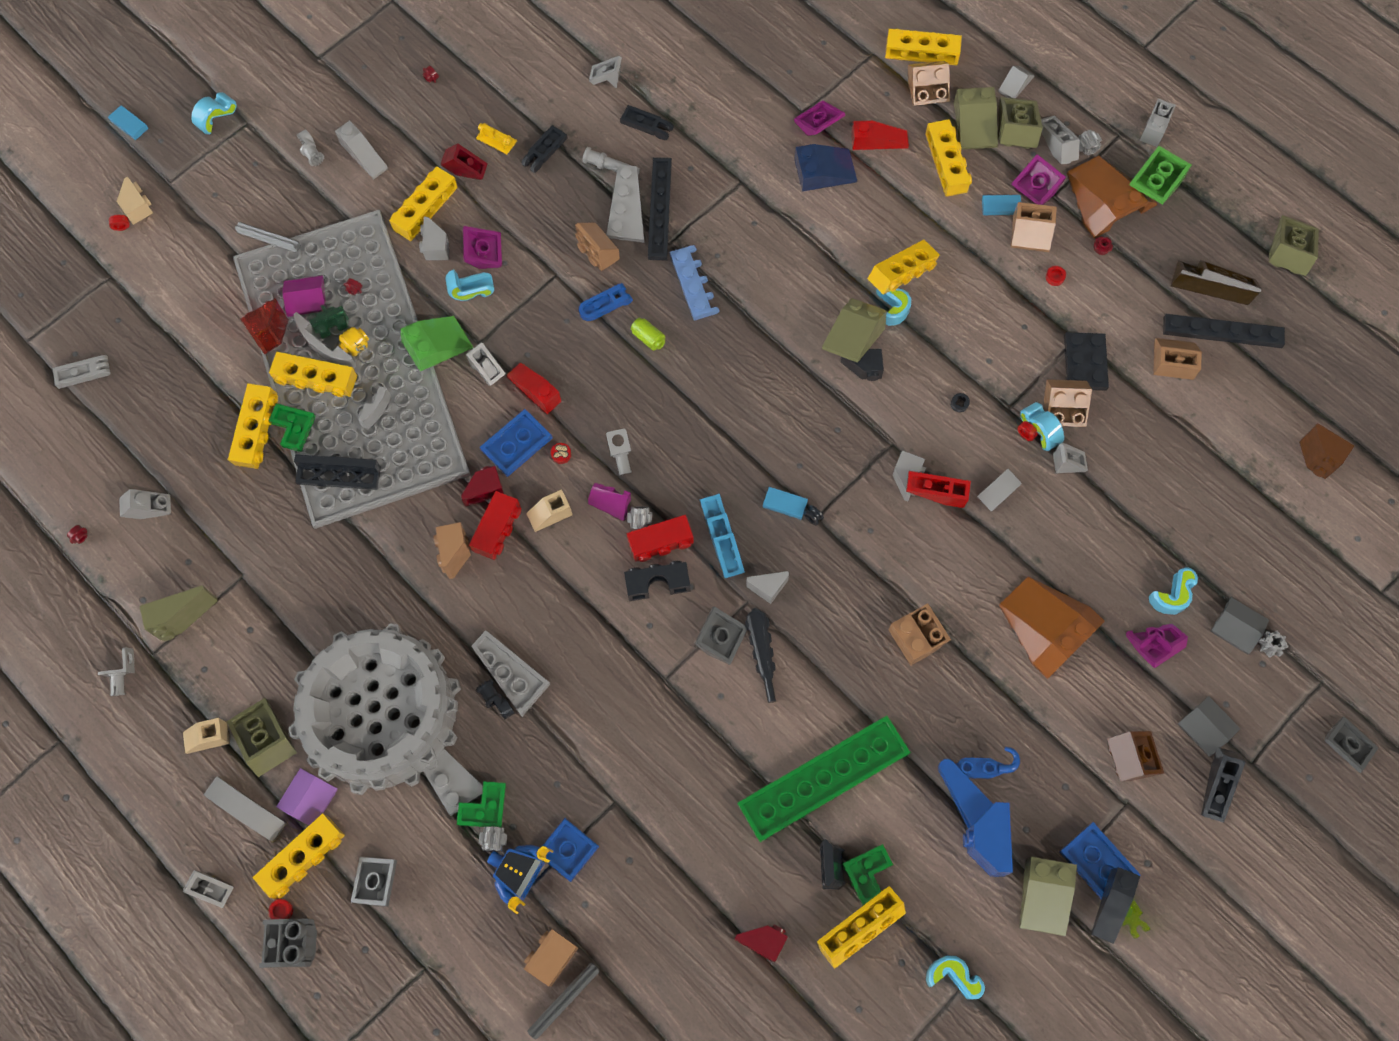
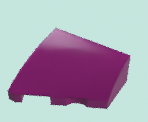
M594 483L589 495L588 504L625 521L628 513L627 506L631 501V493L624 491L621 495L614 487Z
M1173 624L1163 625L1159 628L1149 627L1146 628L1145 632L1133 633L1132 630L1126 632L1128 640L1153 668H1156L1187 646L1188 636Z

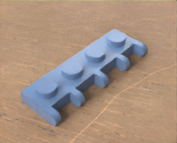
M695 245L671 251L670 257L693 320H698L719 313V308H711L708 300L714 298L712 292L705 293L702 284L706 283L708 279L707 276L699 277L696 268L700 267L702 263L701 260L693 261L691 253L697 250Z

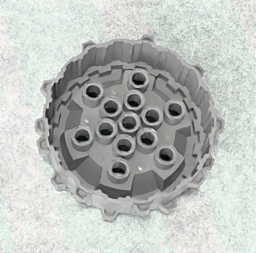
M390 623L383 630L367 629L357 631V633L346 635L341 631L333 635V643L325 650L323 649L312 660L307 670L297 673L294 679L299 685L293 706L295 721L288 728L289 734L293 739L301 740L302 747L309 755L307 762L312 768H319L318 776L326 781H330L334 777L343 782L346 781L350 783L351 792L354 794L363 795L369 788H373L376 791L384 790L403 782L413 787L419 783L420 773L426 769V766L431 765L440 756L439 754L444 747L454 745L457 740V736L453 733L452 729L456 721V712L458 711V702L454 697L461 690L458 679L448 678L446 675L447 673L441 665L445 657L439 649L431 650L429 642L423 639L417 641L411 636L403 635L400 626ZM377 663V667L369 671L370 665ZM415 677L416 682L408 686V681ZM374 684H379L376 691H370ZM337 690H341L340 696L333 698L334 693ZM398 691V696L390 699L391 693ZM361 697L360 703L353 705L354 699ZM380 704V710L372 713L373 707ZM395 712H400V717L393 721L392 715ZM362 718V723L358 727H354L355 721ZM420 719L419 726L411 728L412 722ZM382 725L381 732L379 734H374V729L377 726ZM340 732H344V737L337 741V735ZM379 747H384L383 753L376 756V750Z

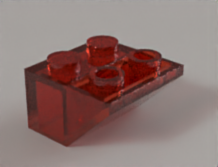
M274 298L271 301L265 302L256 310L248 312L240 320L262 352L266 354L282 344L289 319Z

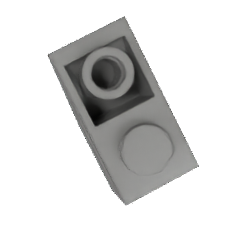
M1161 99L1157 100L1140 141L1158 147L1176 106L1175 104Z
M424 217V225L420 227L421 236H423V241L419 243L420 253L424 254L425 260H449V240L446 233L429 217Z
M902 451L892 476L903 499L908 502L911 495L915 497L914 494L906 492L908 472L924 473L926 467H923L925 459Z
M129 489L119 498L120 517L146 519L171 514L170 494Z

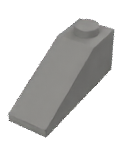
M1055 115L1041 119L1043 126L1042 135L1053 157L1060 164H1069L1072 161L1079 160L1080 139Z
M350 120L335 130L340 144L373 180L388 170L384 161Z

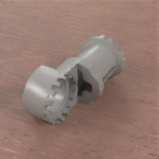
M305 129L297 134L298 139L303 144L300 152L308 158L311 166L315 165L316 167L317 165L319 166V163L323 162L324 155L322 152H318L313 138Z

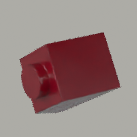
M457 143L445 150L440 165L454 175L482 180L488 163Z
M486 466L481 468L480 471L475 472L461 495L465 507L492 499L495 491L504 494L496 466Z
M773 924L772 927L767 925L737 934L734 940L775 963L788 936L784 935V929Z

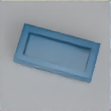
M122 105L108 116V119L134 140L138 139L149 129L145 123Z
M983 195L981 199L983 215H1013L1017 203L1021 202V195Z
M769 487L763 508L802 520L808 499Z

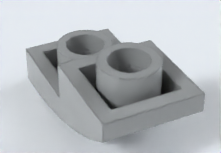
M379 386L377 393L373 395V404L365 403L364 408L360 410L358 419L364 429H369L385 411L391 398L387 388Z
M1007 469L977 497L990 511H993L1022 483Z

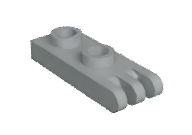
M101 355L53 368L55 386L60 389L109 376L108 356Z

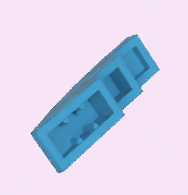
M720 494L700 499L702 511L724 578L745 573Z

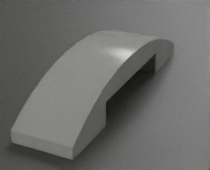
M297 312L293 314L297 327L304 339L319 356L330 363L353 367V369L357 367L353 358L339 346L331 351L313 336L315 331L305 318Z
M218 776L203 794L230 815L272 842L277 839L287 825L279 817L255 803Z

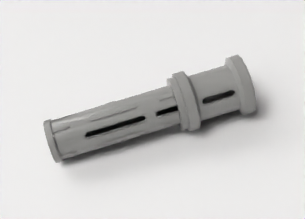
M590 147L586 148L582 162L585 164L588 162L596 165L599 169L606 168L617 172L618 164L629 165L607 157V154L604 152L593 151Z

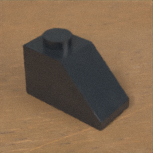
M868 349L858 363L844 357L840 358L841 363L860 379H867L868 381L882 379L884 371L882 349Z

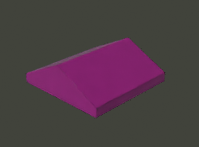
M822 100L794 118V122L807 136L816 135L844 117L845 112Z
M1037 154L1011 185L1033 203L1044 205L1056 193L1066 177Z
M464 226V262L478 269L501 268V232Z
M323 275L284 281L282 294L287 317L294 316L295 312L304 315L326 311Z

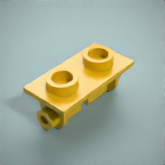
M480 123L478 126L480 133L476 139L506 155L517 142L510 135H506L488 126L486 123Z

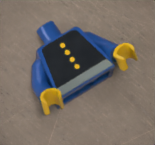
M522 845L515 847L514 850L509 848L504 856L496 851H493L489 856L487 863L497 868L493 874V877L496 879L495 888L500 898L515 914L519 913L516 911V907L519 904L525 906L523 901L545 862H550V860L546 859V855L548 852L553 853L552 849L545 846Z

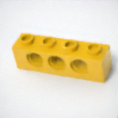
M889 29L885 58L917 62L945 61L949 65H958L962 35Z
M950 119L928 123L925 135L945 196L967 193L970 184H972V177L967 172L966 159L961 155V144L956 140L955 127L951 125Z
M437 166L433 171L429 172L426 179L415 188L413 194L405 199L399 210L392 214L389 221L393 231L412 241L420 232L421 225H424V217L431 219L458 188L455 177Z
M923 239L876 264L867 279L883 295L889 291L893 292L900 285L908 284L915 277L919 278L927 270L929 272L933 270L937 265L936 261L940 254Z
M276 352L269 374L277 384H290L299 389L309 388L318 393L329 392L337 397H351L357 379V374L353 367Z
M247 383L228 461L236 466L258 469L259 464L263 461L264 444L268 441L267 432L269 425H271L269 419L274 406L278 402V395L271 387ZM263 404V407L256 411L257 407ZM258 423L257 428L252 430V426ZM253 442L252 447L247 449V445Z
M322 813L252 878L269 898H282L289 892V887L295 881L299 882L307 875L306 871L311 866L318 865L325 858L324 854L330 849L334 850L337 848L345 835L329 816ZM321 836L322 844L315 848L314 840ZM304 852L305 859L298 864L297 856L299 853ZM286 868L287 876L281 880L279 873L282 869Z
M888 886L819 939L817 943L821 953L835 969L905 915L904 902Z

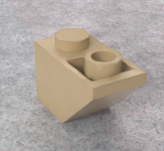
M126 177L124 178L117 203L134 225L153 213L149 208L152 204L146 195H140L143 191L137 182L132 183Z
M562 490L542 498L526 513L535 532L572 516L571 508Z
M220 718L198 722L183 732L186 754L230 744L228 724Z

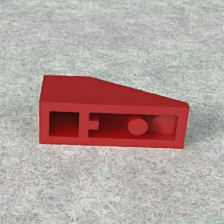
M873 120L853 121L851 133L853 150L906 149L909 147L907 130Z
M521 362L506 375L546 414L562 402L559 391L553 385Z
M909 471L906 492L943 505L964 508L969 501L971 481Z

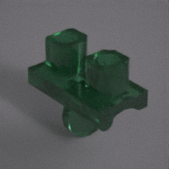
M323 304L321 305L322 311L316 313L317 317L309 320L316 334L318 333L322 339L331 335L329 328L335 325L339 331L349 327L347 322L349 318L343 306L337 308L333 306L326 309Z

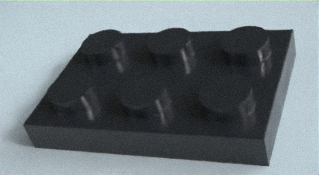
M1066 332L1064 335L1066 380L1087 381L1092 390L1107 391L1109 381L1106 334Z

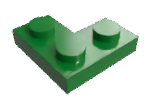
M276 403L269 422L272 425L286 428L280 443L283 448L302 452L316 416L311 412Z
M483 781L481 804L459 802L457 825L502 828L506 783Z
M883 844L842 864L862 906L882 892L874 874L893 866Z

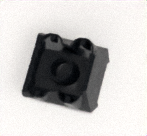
M827 839L822 840V843H820L823 890H839L847 883L844 881L842 853L845 850Z

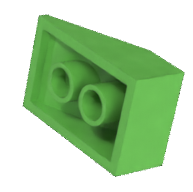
M1158 146L1129 185L1163 205L1184 180L1192 164Z
M454 316L417 321L400 329L401 341L419 371H423L473 348V345Z

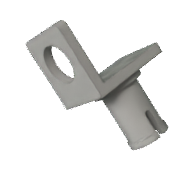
M626 429L607 432L610 456L616 458L619 475L631 473L627 456L631 452ZM615 435H621L624 438L623 445L615 446L612 443V438Z
M122 648L123 669L98 672V675L110 677V696L125 695L124 676L135 673L133 648Z

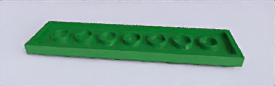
M885 716L741 800L737 805L759 843L908 756L911 752L889 717Z

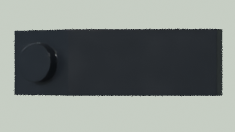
M1220 747L1217 748L1210 768L1201 812L1202 816L1224 823L1246 763L1240 753Z
M1119 867L1110 870L1092 928V936L1114 944L1134 899L1140 879L1139 875Z

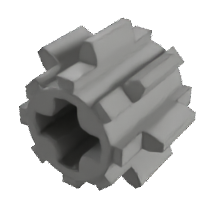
M1088 130L1078 136L1080 139V152L1089 156L1100 150L1102 139L1095 131Z
M646 506L631 507V510L627 513V523H630V528L634 529L647 527L652 523V512H649V507Z
M1278 630L1272 633L1265 632L1263 634L1264 638L1258 641L1262 648L1260 652H1265L1269 658L1274 655L1278 657L1283 655L1282 650L1288 648L1285 642L1286 636L1280 635Z
M484 827L483 832L479 834V843L482 845V850L502 851L503 846H506L507 835L504 833V828Z

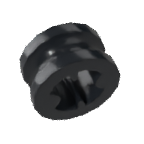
M957 393L953 396L950 405L954 411L961 413L967 410L970 400L966 394ZM958 399L964 401L963 407H960V404L959 406L956 405Z
M813 505L809 507V511L804 512L806 519L815 526L819 524V520L822 521L824 519L820 510Z

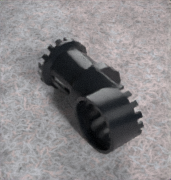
M492 679L485 681L484 684L481 683L477 687L476 692L480 693L484 698L486 708L496 706L501 711L500 714H502L504 720L515 714L505 697L503 698L502 694L497 693Z

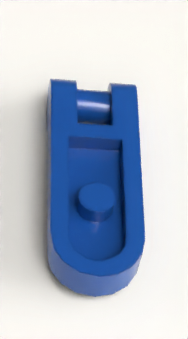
M620 283L582 302L579 306V314L583 320L593 321L621 306L629 305L633 299L630 294L626 293L624 284Z

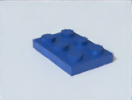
M524 409L480 446V450L508 477L553 438Z
M1094 822L1089 824L1059 851L1068 863L1077 865L1076 872L1100 899H1102L1111 869L1119 867L1141 876Z

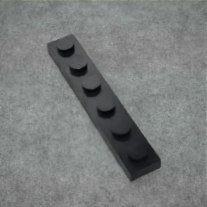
M653 157L648 260L667 261L672 158Z
M1165 314L1163 317V335L1283 348L1285 345V327Z

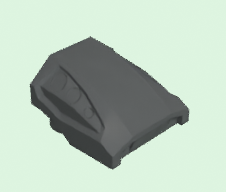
M313 919L263 920V925H265L262 963H259V968L311 966L316 954L317 930Z

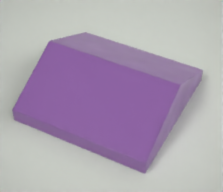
M300 768L276 807L299 821L310 825L324 813L338 789Z

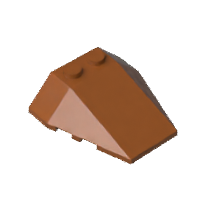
M1100 156L1067 172L1073 194L1075 193L1078 201V209L1081 210L1083 216V224L1094 238L1108 232L1115 221L1139 210L1142 214L1158 204L1154 199L1130 186L1129 184L1133 179Z
M1027 577L999 604L1011 628L1015 630L1021 646L1025 648L1031 664L1047 679L1105 622L1088 605L1030 577Z

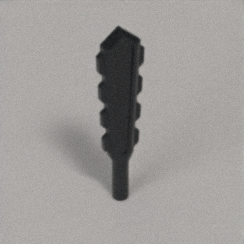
M754 608L746 616L745 625L746 629L750 631L748 638L750 645L754 648L752 651L753 659L757 660L756 672L760 674L764 681L768 703L776 702L772 678L776 668L775 663L772 662L774 653L773 648L770 647L772 638L768 632L770 627L769 618L766 617V613Z

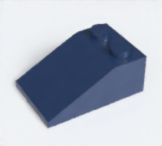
M818 144L795 148L794 161L802 192L857 182L849 149Z

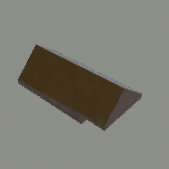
M1178 260L1171 282V287L1244 305H1249L1262 290L1256 279L1203 260L1199 261L1197 267Z

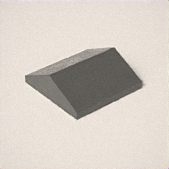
M1231 597L1210 632L1249 655L1263 636L1269 620Z
M714 606L694 644L707 655L730 665L747 629L744 624Z
M1209 696L1178 723L1208 757L1213 755L1218 747L1221 748L1240 730L1236 723Z
M1344 716L1325 736V742L1359 773L1365 769L1378 749L1370 739Z
M359 857L351 903L388 907L397 860Z

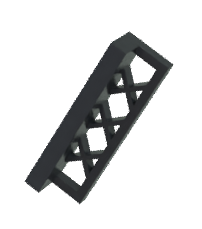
M295 454L294 463L298 467L295 480L297 485L378 489L381 466L377 460ZM303 470H312L315 473L310 479H302ZM327 471L335 474L329 481H324L320 477ZM346 473H353L355 476L350 482H343L341 479ZM367 474H374L373 484L363 483L361 478Z

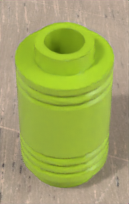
M638 318L633 322L631 326L632 334L651 350H659L664 346L665 335L645 318Z

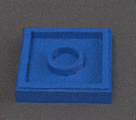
M566 818L542 845L554 851L553 853L548 852L546 855V859L550 860L548 864L570 882H572L599 848L594 841Z

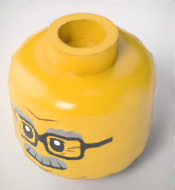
M351 327L339 336L340 344L338 346L351 356H357L368 347L367 341H369V338L361 328Z

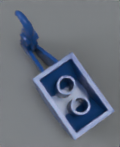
M1011 747L1004 748L1005 751L1013 755L1014 760L1011 764H1002L991 758H962L958 763H954L950 759H944L938 765V771L968 828L966 834H963V846L967 847V854L990 877H1005L1013 873L1010 804L1003 802L993 804L969 778L992 779L1001 774L1012 773L1017 770L1020 765V756Z

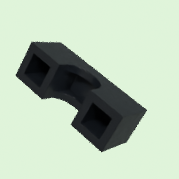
M673 561L669 563L670 565L661 566V564H653L649 568L641 569L634 567L624 572L629 602L649 599V587L655 581L665 582L669 587L670 595L691 592L687 563Z

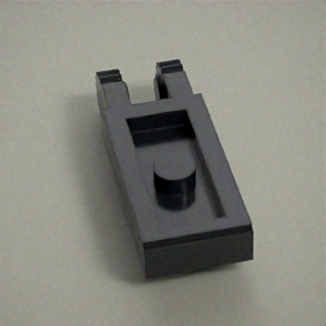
M627 105L620 118L621 124L653 136L655 135L658 139L664 141L668 140L669 134L663 130L670 132L674 128L671 122L662 119L660 116L631 105Z
M552 125L529 149L521 164L527 167L531 164L534 157L537 158L530 168L533 173H536L543 163L567 140V134Z

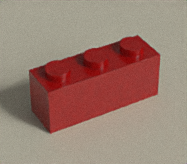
M495 491L469 544L472 552L495 560L496 556L502 553L504 548L503 542L506 537L510 536L513 529V521L518 519L521 513L518 499Z
M686 514L626 533L635 562H646L653 556H664L671 553V550L678 548L683 550L694 544V537Z

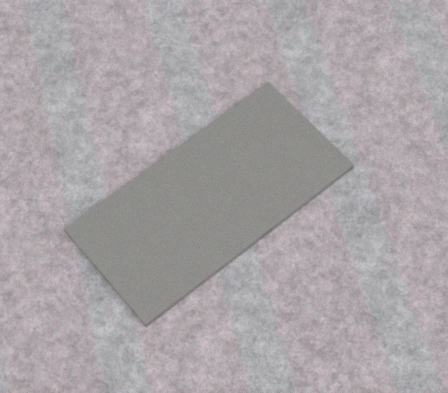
M380 209L292 237L291 239L300 242L301 248L298 252L270 244L233 256L272 389L278 395L277 404L311 412L316 416L302 452L290 449L293 462L295 454L373 459L377 460L381 466L377 490L300 485L314 529L471 475L434 366L419 371L401 341L400 329L417 322L418 319ZM323 275L326 311L301 316L312 325L315 331L313 336L331 351L340 344L339 336L351 327L361 328L368 336V347L357 356H351L357 366L354 369L357 379L351 397H337L329 392L318 393L309 388L299 389L290 384L280 385L275 383L269 374L276 352L328 362L308 345L297 327L294 316L287 317L282 294L284 281ZM348 278L354 279L363 285L361 294L351 295L345 291L346 287L343 284L347 282ZM379 386L387 388L391 398L385 411L369 429H364L358 419L360 410L364 408L365 403L373 404V395L377 393ZM303 470L302 479H310L315 473L312 470ZM327 471L320 477L324 481H329L335 474ZM346 473L341 477L343 482H350L355 478L353 473ZM367 474L361 480L363 483L373 484L374 474Z

